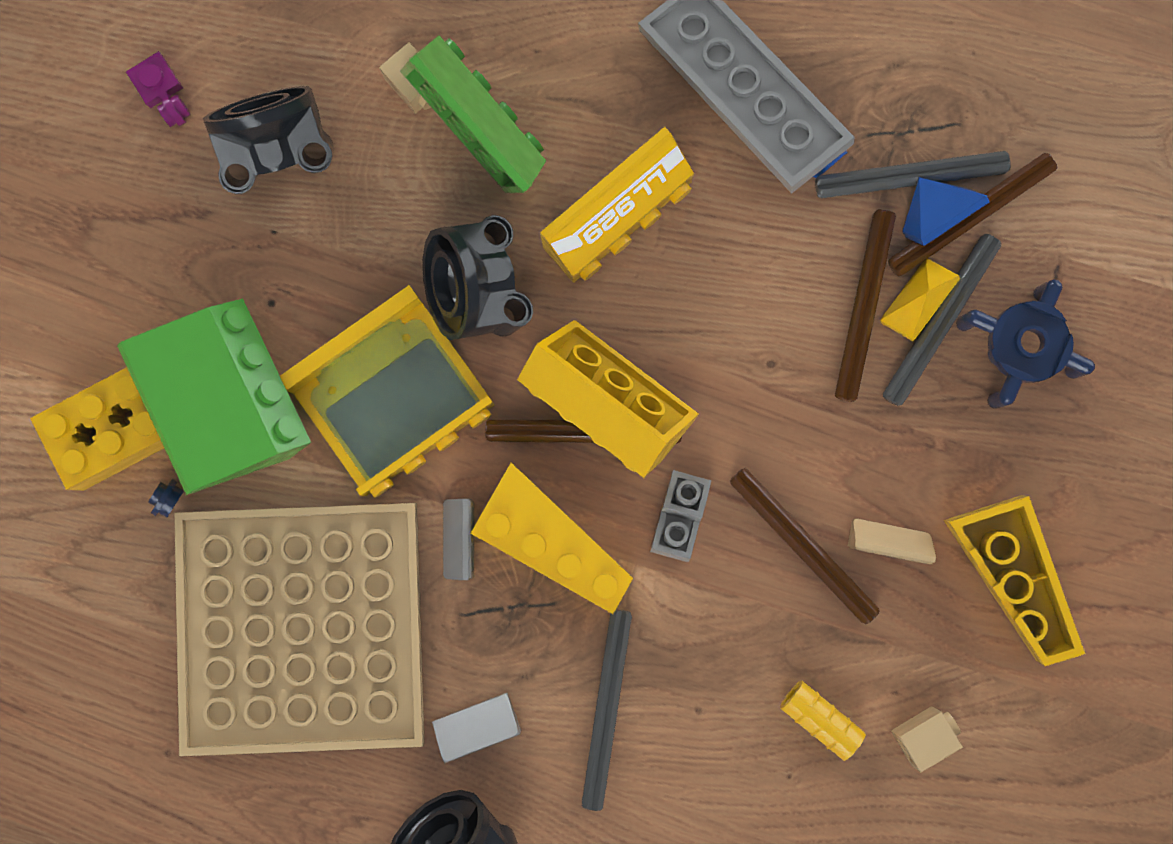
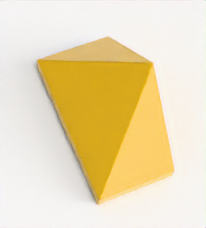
M928 258L925 259L882 316L880 322L914 342L960 280L959 275Z

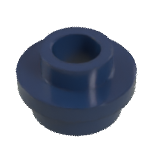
M172 479L169 485L160 482L148 503L155 506L151 514L156 516L159 513L166 518L168 517L184 492L183 489L176 486L177 481Z

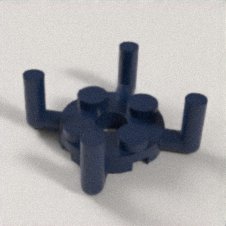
M1052 279L1036 287L1033 296L1037 301L1016 304L1003 311L997 318L979 310H971L957 319L956 325L961 331L977 327L989 333L988 358L1000 372L1007 376L1001 391L989 395L987 401L990 407L1000 408L1011 405L1015 401L1022 383H1035L1046 380L1062 371L1065 366V374L1071 379L1089 375L1094 371L1095 364L1091 359L1073 352L1074 341L1065 323L1067 320L1055 308L1062 291V283L1059 280ZM1030 331L1039 337L1040 347L1036 353H1029L1022 347L1021 337L1024 332Z

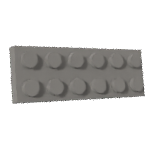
M667 0L638 23L639 31L791 194L854 144L855 137L723 0Z

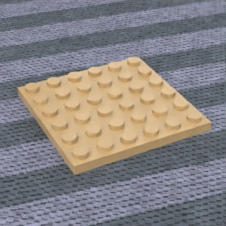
M417 503L174 513L179 756L423 747L424 715Z

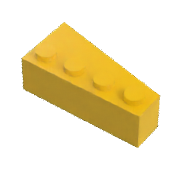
M510 463L471 534L614 614L633 577L513 463Z
M1020 495L943 520L1036 661L1043 666H1048L1085 654L1029 496Z

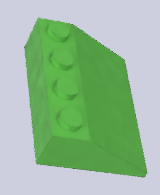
M440 35L415 54L400 72L505 193H524L530 188L546 163V160L540 154L544 150L543 146L530 132H527L525 135L515 124L518 120L516 114L505 102L502 101L498 104L488 93L492 88L484 76L477 70L471 73L461 60L465 56L461 49L450 38L444 41Z
M243 299L207 307L121 341L117 345L186 495L289 460L311 443Z

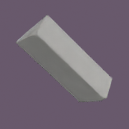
M472 499L444 500L443 576L445 579L470 580L474 577V535L471 534L474 528V501Z
M508 693L432 721L444 763L510 739L521 733V728Z

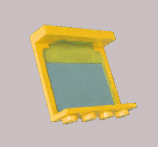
M410 285L280 375L286 390L294 394L358 485V488L355 490L360 496L366 497L372 494L376 498L389 490L394 485L391 480L403 470L408 475L427 462L424 455L436 447L441 452L459 439L456 434L468 424H470L472 429L482 424L492 416L489 409L495 406L451 342L440 332L433 317Z

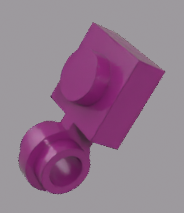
M159 51L126 71V74L148 107L152 108L162 102L161 105L157 106V109L170 127L175 124L181 126L186 123L185 118L191 115L178 95L171 98L173 94L183 89V86Z

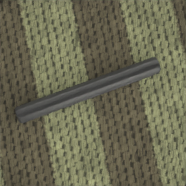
M999 151L820 175L815 180V188L819 198H828L917 186L919 177L938 182H948L1000 175L1010 170L1011 163L1008 152Z
M984 234L979 238L957 274L960 280L925 325L885 389L883 397L891 404L896 406L904 404L1001 248V241L994 236Z
M616 609L614 614L610 613L582 797V807L593 811L602 810L605 799L632 619L631 612Z

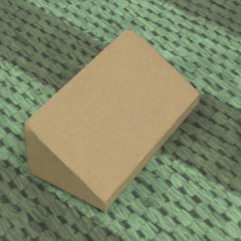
M853 519L848 540L849 549L925 564H932L936 561L932 537L927 532L862 519Z

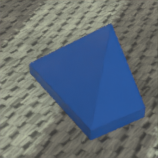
M919 177L904 224L903 234L905 238L925 246L990 201L987 195Z

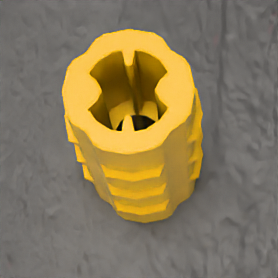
M802 680L794 685L780 705V709L794 719L795 723L800 724L811 736H814L823 743L827 750L830 749L843 761L849 759L865 739V732L850 720V717L847 718L834 705H831Z

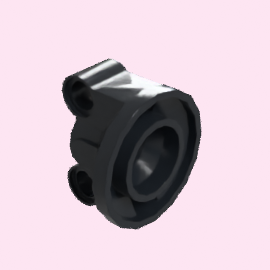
M309 86L284 88L242 99L223 106L203 118L220 164L219 182L228 192L234 194L245 193L253 186L257 175L276 172L299 164L304 170L311 173L322 172L331 164L334 150L333 142L330 136L322 129L319 110L312 89ZM309 143H318L324 147L326 154L320 159H313L305 153L304 147ZM232 164L243 165L248 170L249 177L243 180L235 179L229 173L228 167Z
M491 215L480 223L437 228L430 231L425 241L422 265L426 300L438 329L449 340L494 333L498 336H508L525 326L532 318L533 306L531 301L524 294L515 290L513 265L505 251L512 243L513 229L511 224L501 216ZM484 232L493 237L495 245L486 239ZM504 307L512 312L514 321L509 320L505 315Z
M456 790L443 793L424 803L406 819L394 835L391 844H518L513 830L507 825L500 824L475 793Z

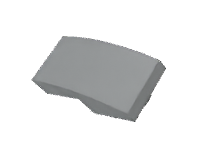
M675 470L672 471L650 552L684 562L690 561L699 523L703 517L711 480Z

